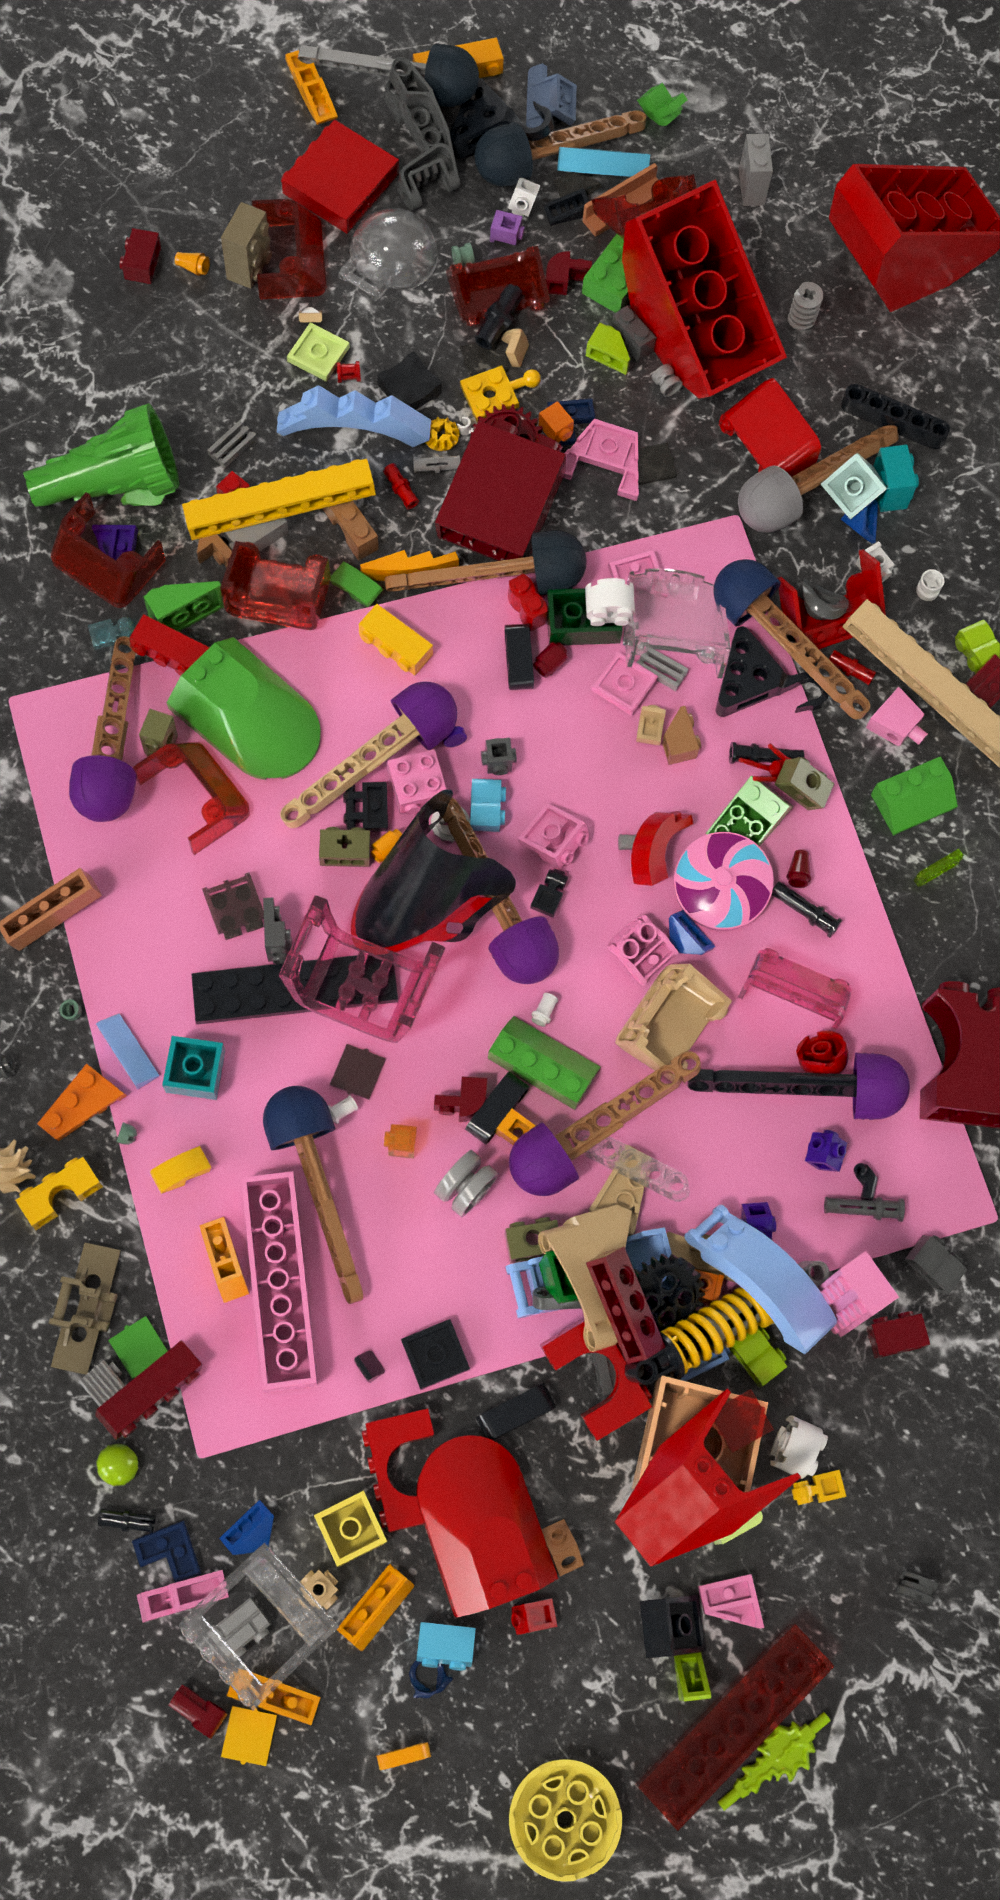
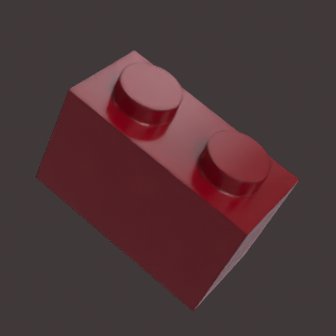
M132 228L130 237H126L125 240L126 252L125 256L122 255L120 258V269L123 270L125 280L151 284L161 250L159 233Z
M907 1311L897 1314L898 1319L889 1320L888 1316L873 1319V1324L866 1329L874 1359L921 1349L930 1345L922 1313L914 1315L913 1311Z

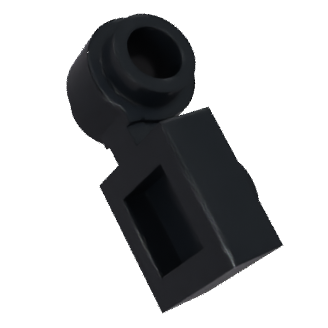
M550 869L544 881V883L548 884V887L542 884L539 885L530 909L554 917L563 897V893L558 891V889L563 890L568 880V876L564 875L565 872L557 869L554 871Z

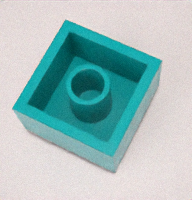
M908 445L879 449L873 467L887 487L877 497L880 512L907 509L914 497L916 488L919 486L918 475L914 474L913 454L909 453Z
M172 1036L162 1084L165 1092L217 1100L225 1057L223 1043Z

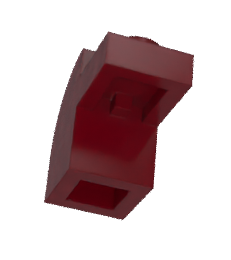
M570 251L554 255L547 264L544 293L567 295L568 280L583 281L584 276L592 267V261L570 259Z
M462 1076L461 1095H435L434 1111H439L441 1115H454V1112H459V1122L470 1121L486 1100L487 1078Z

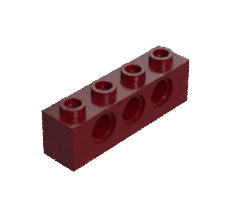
M625 1247L606 1251L586 1262L626 1363L631 1364L646 1360L664 1349V1342Z

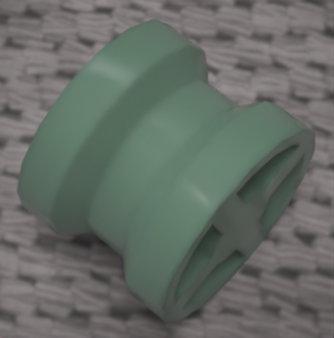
M465 243L462 247L452 246V258L456 269L462 268L463 265H475L474 253L470 243Z

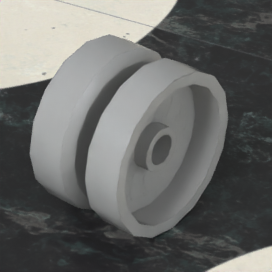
M469 1150L454 1164L434 1191V1194L443 1202L449 1201L456 1196L452 1202V1210L460 1217H464L484 1198L499 1176V1173L490 1165L482 1167L476 1173L481 1165V1157L472 1150Z

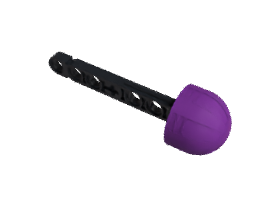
M855 1053L853 1074L714 1071L701 1069L695 1077L688 1081L687 1085L690 1090L697 1092H713L714 1090L722 1093L853 1097L854 1119L862 1120L884 1119L894 1115L905 1105L910 1091L909 1078L902 1065L889 1056L874 1053Z

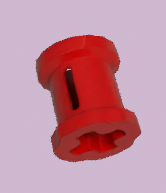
M356 361L352 364L337 362L338 383H342L345 380L361 382L360 362Z

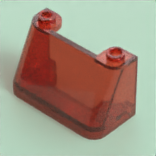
M694 174L670 176L655 181L651 188L653 201L640 205L638 203H629L626 200V195L616 197L604 196L592 199L594 213L624 240L625 222L696 189Z
M538 246L526 248L527 251L514 252L508 256L472 264L471 262L466 263L464 267L462 263L449 266L446 274L462 323L466 322L467 326L479 324L480 319L484 318L487 309L497 301L508 284L518 286L524 296L515 311L527 308L537 311L545 308L544 304L550 301Z

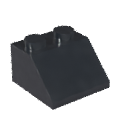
M699 1595L640 1601L646 1658L706 1652Z

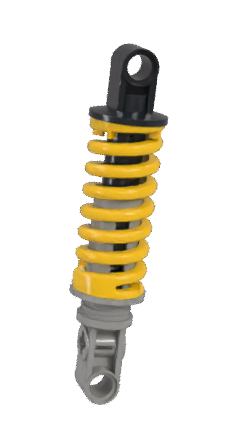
M802 1261L798 1264L817 1287L829 1277L828 1266L822 1261ZM812 1267H813V1269H814V1276H813V1278L811 1277V1274H810ZM742 1287L736 1288L732 1294L724 1295L721 1300L713 1301L709 1307L701 1308L697 1314L693 1313L686 1320L678 1321L674 1327H668L661 1331L660 1335L665 1348L646 1360L631 1364L626 1363L625 1376L633 1383L645 1385L653 1383L666 1374L679 1380L687 1374L688 1369L699 1367L700 1359L709 1361L712 1358V1353L719 1355L723 1352V1346L732 1348L735 1344V1339L737 1341H744L747 1333L750 1335L757 1333L758 1326L766 1328L775 1323ZM641 1365H643L644 1374L640 1378L638 1375V1369Z

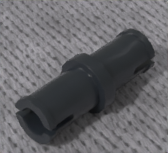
M101 1508L99 1512L102 1517H98V1526L121 1528L124 1532L138 1530L153 1533L155 1528L152 1526V1524L155 1525L156 1523L155 1515L132 1513V1510L128 1509L121 1512Z

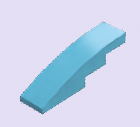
M559 147L557 170L632 177L649 166L650 154Z

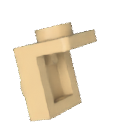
M656 705L642 706L636 742L660 746L666 714L665 709H661Z

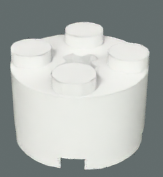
M607 578L597 580L598 585L592 587L591 583L586 585V616L592 626H602L605 623H615L618 626L629 624V619L635 615L633 583L630 582L627 585L624 579Z
M790 1415L786 1419L790 1423L786 1428L781 1426L774 1440L771 1455L775 1456V1461L770 1460V1465L791 1475L798 1473L801 1476L800 1479H803L807 1474L810 1476L815 1474L818 1467L817 1456L819 1451L825 1448L828 1436L823 1434L821 1428Z

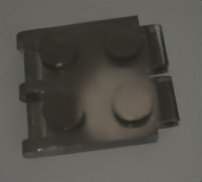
M249 872L245 873L244 877L232 881L225 880L223 881L224 884L209 889L207 887L202 888L218 935L223 933L225 940L243 935L240 928L242 926H245L247 933L264 927L262 922L264 910ZM247 881L246 884L231 888L233 885ZM226 888V890L223 892L211 896L209 895L210 893Z

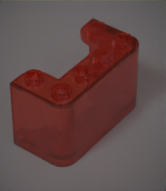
M235 541L220 587L224 609L228 614L239 618L304 630H314L317 628L331 581L329 558L315 554L306 558L305 567L298 564H285L276 560L261 559L259 549L251 542Z

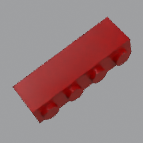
M144 614L130 636V647L136 654L140 656L147 655L154 659V662L158 665L174 669L180 676L210 648Z

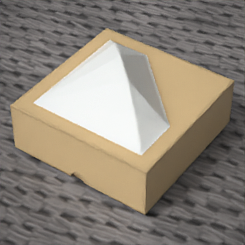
M307 307L303 311H299L300 323L321 322L322 311H318L313 307Z

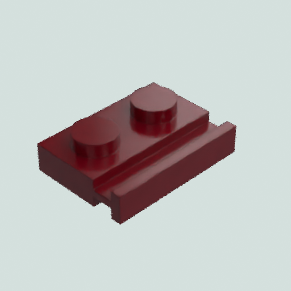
M993 654L965 683L977 698L987 703L989 708L1000 699V658L996 654Z

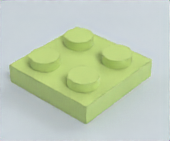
M310 322L287 355V362L327 382L336 369L337 362H340L349 350L350 342Z

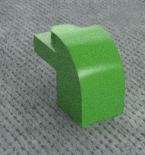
M662 82L650 88L637 101L650 119L660 126H667L681 114L683 109L681 105L688 99L683 92L671 97Z

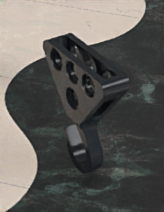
M479 78L478 86L474 93L475 98L474 100L470 98L462 104L451 129L450 138L454 157L461 159L475 152L479 139L491 128L516 122L524 130L528 141H538L551 133L554 127V120L547 107L533 101L535 110L544 121L541 125L534 128L525 126L514 111L506 105L482 78ZM469 110L467 117H465L464 113ZM462 127L460 133L457 134V130Z
M741 626L734 633L715 711L718 716L726 717L774 696H779L807 682L816 684L821 691V696L797 706L795 713L820 709L827 702L829 695L807 672L791 676L787 675L746 627ZM736 649H742L745 653L740 654ZM731 670L739 671L740 675L733 674ZM754 676H761L764 680L759 681ZM726 691H732L735 693V696L727 695Z

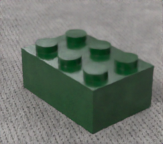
M585 588L552 589L547 591L546 605L549 644L551 642L555 644L559 642L562 645L620 643L623 631L622 626L615 625V623H605L602 626L591 625L590 620L586 616Z

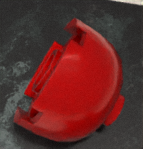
M819 1031L817 1036L811 1039L808 1035L803 1038L796 1049L799 1064L805 1073L841 1074L845 1070L849 1059L846 1041L843 1040L841 1034L833 1031Z

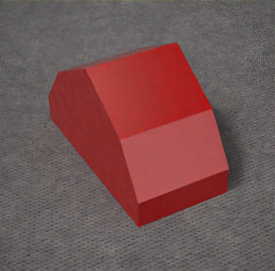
M853 164L836 184L829 220L890 312L950 286L992 257L1000 249V216L966 167Z
M716 179L625 222L622 263L631 309L657 337L654 352L663 365L670 364L674 369V375L678 376L683 382V386L698 399L710 397L787 358Z

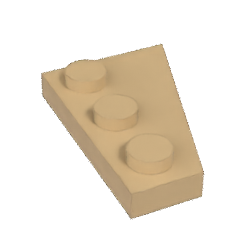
M628 1145L589 1208V1212L613 1205H619L632 1211L628 1236L634 1235L651 1158Z

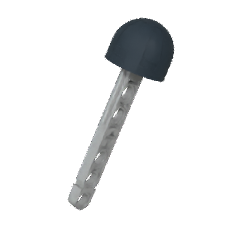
M435 43L429 52L426 64L410 61L433 89L439 106H459L468 101L477 89L479 82L477 64L474 58L463 48ZM304 45L300 46L298 59L306 64L314 62L318 66L323 65L331 68L389 76L392 63L395 60L339 50L319 49L318 47ZM396 70L400 74H405L403 70Z

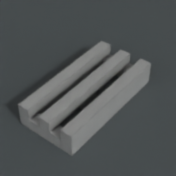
M239 420L207 450L208 455L225 469L257 439L256 433L251 432L247 426L244 427L243 423ZM246 435L247 437L236 446V443ZM235 447L225 458H221L229 450Z
M649 646L646 647L645 652L642 653L640 659L636 662L656 674L658 682L674 691L678 689L689 670ZM644 662L649 663L650 665L656 667L657 670L661 671L662 673H666L677 680L674 681L670 679L669 677L644 664Z

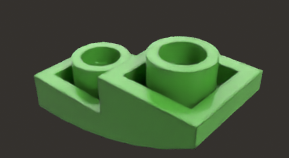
M344 561L329 578L333 585L346 591L352 599L366 607H369L383 591L382 587Z

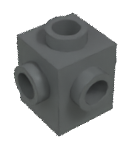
M510 738L486 740L485 751H481L482 766L487 765L488 774L504 775L512 772V765L517 762L516 749L511 748Z

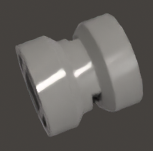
M670 364L659 367L652 375V380L656 385L660 386V391L664 397L672 396L683 385L680 378L674 375V369Z

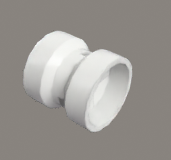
M935 569L925 571L916 587L917 595L925 601L935 600L944 585L943 575Z

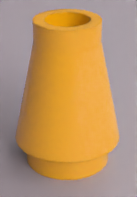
M177 252L174 262L176 266H180L198 276L208 273L210 259L204 253Z

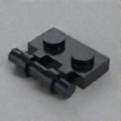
M362 782V792H355V785L345 791L343 802L346 803V813L343 815V822L346 824V830L355 828L357 823H363V828L370 830V832L388 831L387 782ZM363 802V812H356L355 803Z

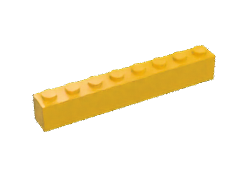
M357 459L350 463L338 466L332 465L326 469L308 471L294 477L288 476L281 480L269 483L263 482L257 486L239 488L225 494H215L209 498L194 499L182 504L191 539L196 540L374 496L376 493L368 460Z

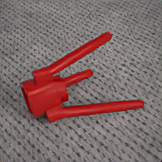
M770 743L768 748L781 760L773 761L770 766L744 758H739V762L769 771L772 777L754 776L752 778L753 781L776 782L785 760L792 758L785 756Z

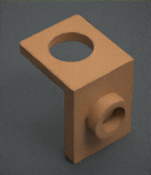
M564 1519L541 1529L559 1576L584 1565L578 1545ZM569 1556L575 1557L571 1564L561 1565L565 1558Z

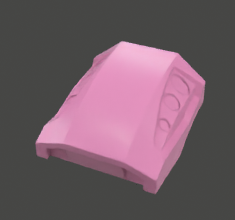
M640 915L629 922L610 940L606 947L624 964L641 985H645L650 976L670 958L679 953L666 935L646 915Z

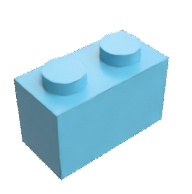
M421 1622L416 1661L422 1662V1666L436 1668L439 1663L448 1664L449 1669L466 1670V1667L472 1666L476 1628Z

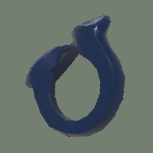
M414 1661L410 1667L409 1677L415 1690L413 1698H430L436 1693H441L453 1680L452 1677L446 1675L443 1665L438 1663V1667H436L438 1671L436 1690L431 1691L418 1682L415 1675L416 1668L422 1662Z

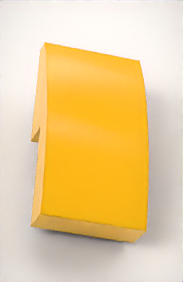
M198 1146L161 1163L150 1170V1174L162 1194L184 1186L186 1180L210 1172L211 1165L201 1147Z

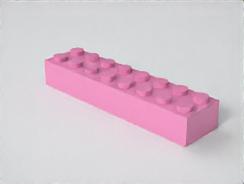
M294 1172L241 1178L262 1389L264 1393L318 1386Z

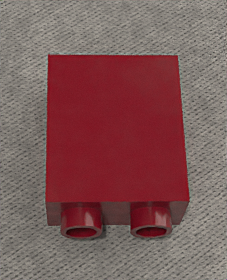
M494 419L491 425L478 421L435 520L437 538L496 561L530 557L533 551L532 533L541 532L566 472V454L561 452L562 446L557 441L546 436H537L534 442L517 436L519 430L513 424L501 419Z

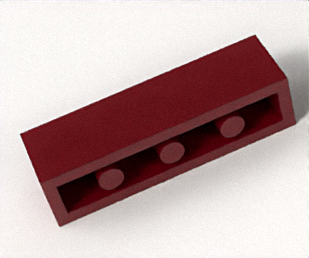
M181 1340L98 1407L95 1416L115 1440L121 1436L126 1438L137 1429L135 1424L143 1418L145 1420L150 1419L159 1410L157 1408L159 1404L164 1400L167 1403L173 1400L180 1393L178 1389L186 1383L189 1386L200 1377L199 1371L201 1370L202 1363Z

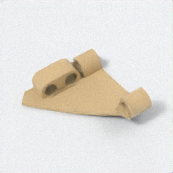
M619 1205L571 1217L562 1226L542 1231L538 1234V1243L541 1251L544 1254L554 1251L580 1302L585 1320L584 1342L591 1352L613 1346L618 1342L586 1262L606 1251L623 1246L626 1248L632 1211Z

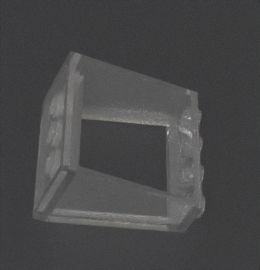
M265 1543L196 1605L178 1625L183 1636L199 1648L202 1658L206 1662L212 1663L219 1671L222 1681L231 1685L238 1693L239 1700L245 1706L250 1707L252 1711L339 1628L337 1623ZM245 1576L250 1579L305 1642L264 1684L256 1678L203 1617L211 1607Z

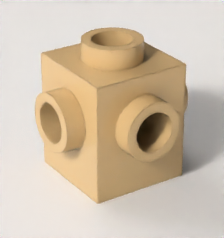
M311 1570L300 1581L303 1585L299 1589L303 1594L300 1600L310 1610L314 1607L319 1611L323 1607L328 1610L338 1599L335 1595L339 1591L335 1586L338 1580L328 1570L324 1574L320 1570L316 1573ZM317 1584H321L324 1588V1592L319 1596L313 1592V1588Z

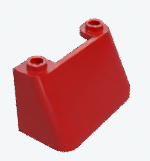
M770 378L757 386L723 413L719 420L720 429L724 434L727 433L729 436L738 435L759 464L758 472L769 466H778L792 477L817 463L821 451L819 438L774 378Z

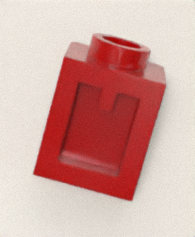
M552 1599L522 1604L511 1608V1621L517 1635L558 1627Z

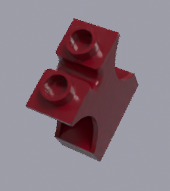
M960 981L943 982L922 1003L921 1007L932 1017L942 1033L945 1045V1058L938 1076L920 1090V1119L1000 1129V987L988 990L987 1002L980 1007L978 994L970 992L969 984Z

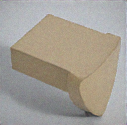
M511 329L503 334L502 341L508 344L505 353L511 366L520 368L529 343L522 329Z

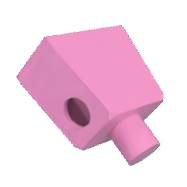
M899 687L870 718L866 726L868 730L897 746H901L908 737L920 745L928 735L918 726L924 717V713Z

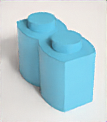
M472 779L470 825L473 831L499 832L500 825H505V810H501V802L506 800V787H501V780Z

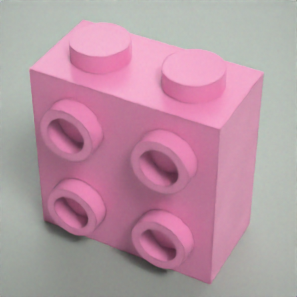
M435 749L387 761V769L400 814L417 813L434 795L442 790H446Z

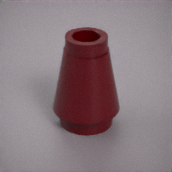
M796 850L794 852L786 876L789 885L792 887L804 888L811 881L809 853L805 850Z

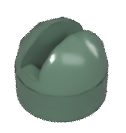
M72 999L65 1000L60 1006V1015L66 1020L74 1021L82 1015L80 1004ZM72 1005H74V1015L71 1007Z
M123 1122L116 1142L124 1145L133 1143L137 1136L135 1127Z

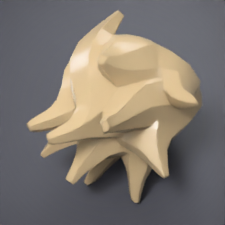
M13 1140L6 1148H0V1190L4 1194L14 1191L20 1193L19 1184L26 1179H35L36 1177L29 1173L30 1170L27 1169L32 1160L29 1159L23 1162L29 1148L26 1146L22 1149L19 1148L17 1153H15L16 1140Z

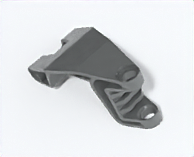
M397 57L391 66L390 79L384 91V100L395 121L399 124H406L421 152V155L403 166L396 185L398 194L412 211L422 206V199L417 189L420 183L425 185L428 183V179L433 181L437 175L448 192L460 188L461 184L449 129L433 89L409 59ZM396 70H403L405 74H400ZM390 90H396L397 94H393ZM425 139H431L434 143L430 144Z

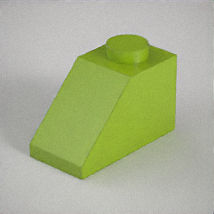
M599 322L587 343L586 356L626 375L630 357L620 332L612 326H606Z

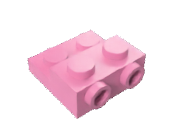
M546 803L519 836L518 841L521 845L538 853L541 860L561 869L564 864L569 865L572 862L574 852L579 846L583 847L586 845L589 839V831L585 822Z

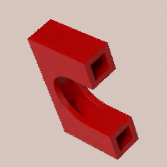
M582 1318L541 1343L540 1347L555 1370L586 1353L603 1354L612 1362L616 1373V1381L612 1392L606 1399L580 1414L592 1436L598 1441L652 1408L649 1402L652 1396L644 1384L640 1386L639 1383H633L626 1378L624 1372L626 1361L622 1356V1350L618 1342L601 1350L589 1351L584 1342L585 1320Z
M428 1408L365 1423L366 1430L361 1432L364 1446H370L372 1457L367 1458L370 1474L376 1473L378 1484L373 1485L376 1501L382 1500L384 1511L379 1512L382 1528L388 1527L389 1533L424 1525L417 1496H408L397 1491L389 1481L387 1466L390 1457L399 1447L434 1437Z

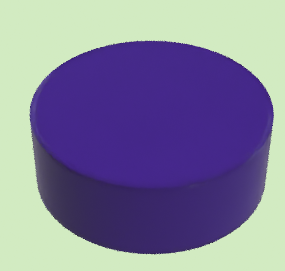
M455 726L450 735L443 740L446 747H456L464 743L467 739L464 728Z

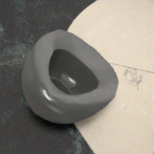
M806 578L802 580L804 605L810 617L816 620H832L840 618L846 613L849 601L845 596L822 588Z

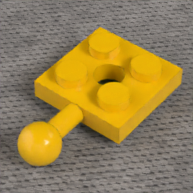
M499 366L461 380L460 387L476 422H478L479 416L485 418V410L491 414L493 413V406H496L499 411L502 410V404H505L507 410H510L512 404H514L515 409L519 408V401L514 390L524 386L529 388L537 387L540 384L541 376L538 371L529 369L524 373L523 377L509 382L503 366ZM486 391H493L496 393L495 396L491 398H487L483 395Z

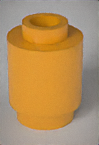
M398 829L389 830L371 845L372 851L370 853L379 864L383 862L402 833Z

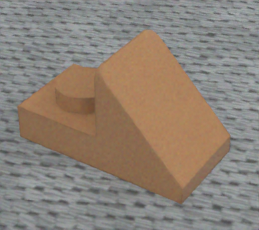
M217 534L199 539L197 549L199 564L213 555L219 565L224 564L228 570L236 566L235 554Z

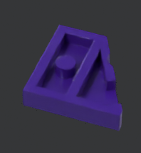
M92 525V530L98 541V546L108 571L132 572L138 536L136 525Z

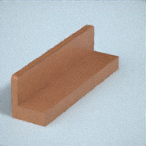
M655 163L584 205L582 222L595 237L666 195L667 189L656 177L658 166Z

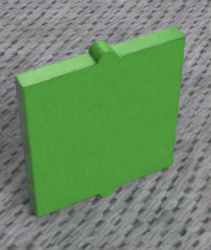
M146 1316L131 1326L126 1325L124 1327L125 1330L108 1340L132 1380L168 1351Z

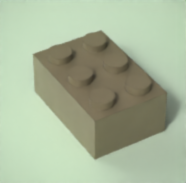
M243 202L239 204L221 236L227 279L251 289L255 281L258 282L260 280L264 265L270 262L272 251H270L269 223L267 222L266 212Z

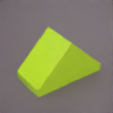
M701 1652L674 1656L679 1700L710 1699L711 1691Z

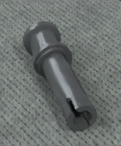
M825 1197L824 1213L873 1216L876 1220L892 1218L897 1219L898 1222H903L905 1202L903 1198L895 1201L883 1200L882 1197L874 1198V1200ZM840 1205L860 1206L861 1208H843ZM885 1208H894L895 1210L890 1211L885 1210Z

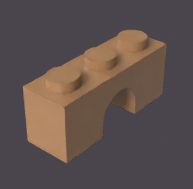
M354 501L322 508L333 525L337 523L340 525L346 538V544L358 561L378 550V535Z

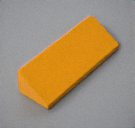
M389 1564L336 1630L356 1648L363 1651L411 1592L414 1584Z

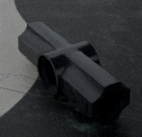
M506 285L497 301L485 312L484 318L486 319L474 337L475 343L481 348L491 349L500 334L512 323L514 319L513 313L524 297L522 290L518 286Z

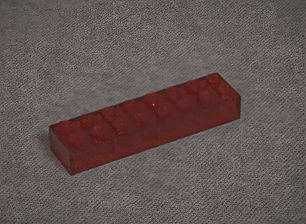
M789 1624L635 1784L636 1787L672 1827L679 1831L835 1666L796 1624Z

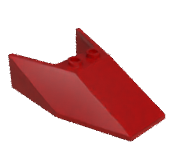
M728 1388L658 1447L614 1521L650 1567L733 1534L801 1478L798 1473H795L749 1492H742L704 1447V1439L731 1394Z

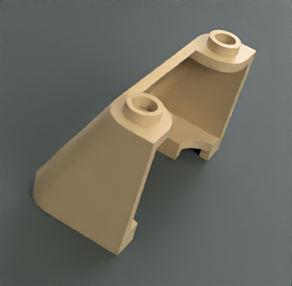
M691 964L668 965L660 972L618 1034L615 1044L656 1071L663 1065L671 1064L670 1061L681 1053L689 1051L709 1021L721 1020L725 1017L732 1000ZM686 1060L682 1063L684 1069L688 1067ZM671 1073L663 1075L672 1082L675 1079V1076Z

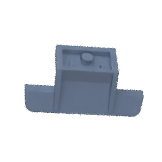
M543 63L531 67L528 71L526 126L534 128L541 125L544 121L535 110L533 101L547 107L552 117L555 116L568 125L573 124L576 121L577 85L558 73L547 77V66Z

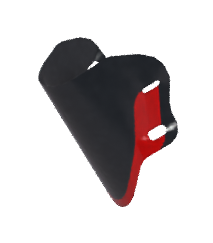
M452 790L440 791L423 805L362 890L351 920L352 942L360 952L373 954L374 956H383L407 949L424 941H462L473 932L477 921L514 891L516 886L514 876L511 871L496 860L455 855L439 848L427 838L426 835L444 817L453 796ZM435 812H439V819L429 825L430 816ZM480 895H491V896H498V897H492V898H490V897H481ZM449 922L461 923L463 930L458 934L448 933L446 931L447 924Z

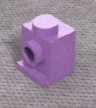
M496 210L490 230V242L494 243L496 240L516 245L517 240H522L524 236L525 226H522V216Z

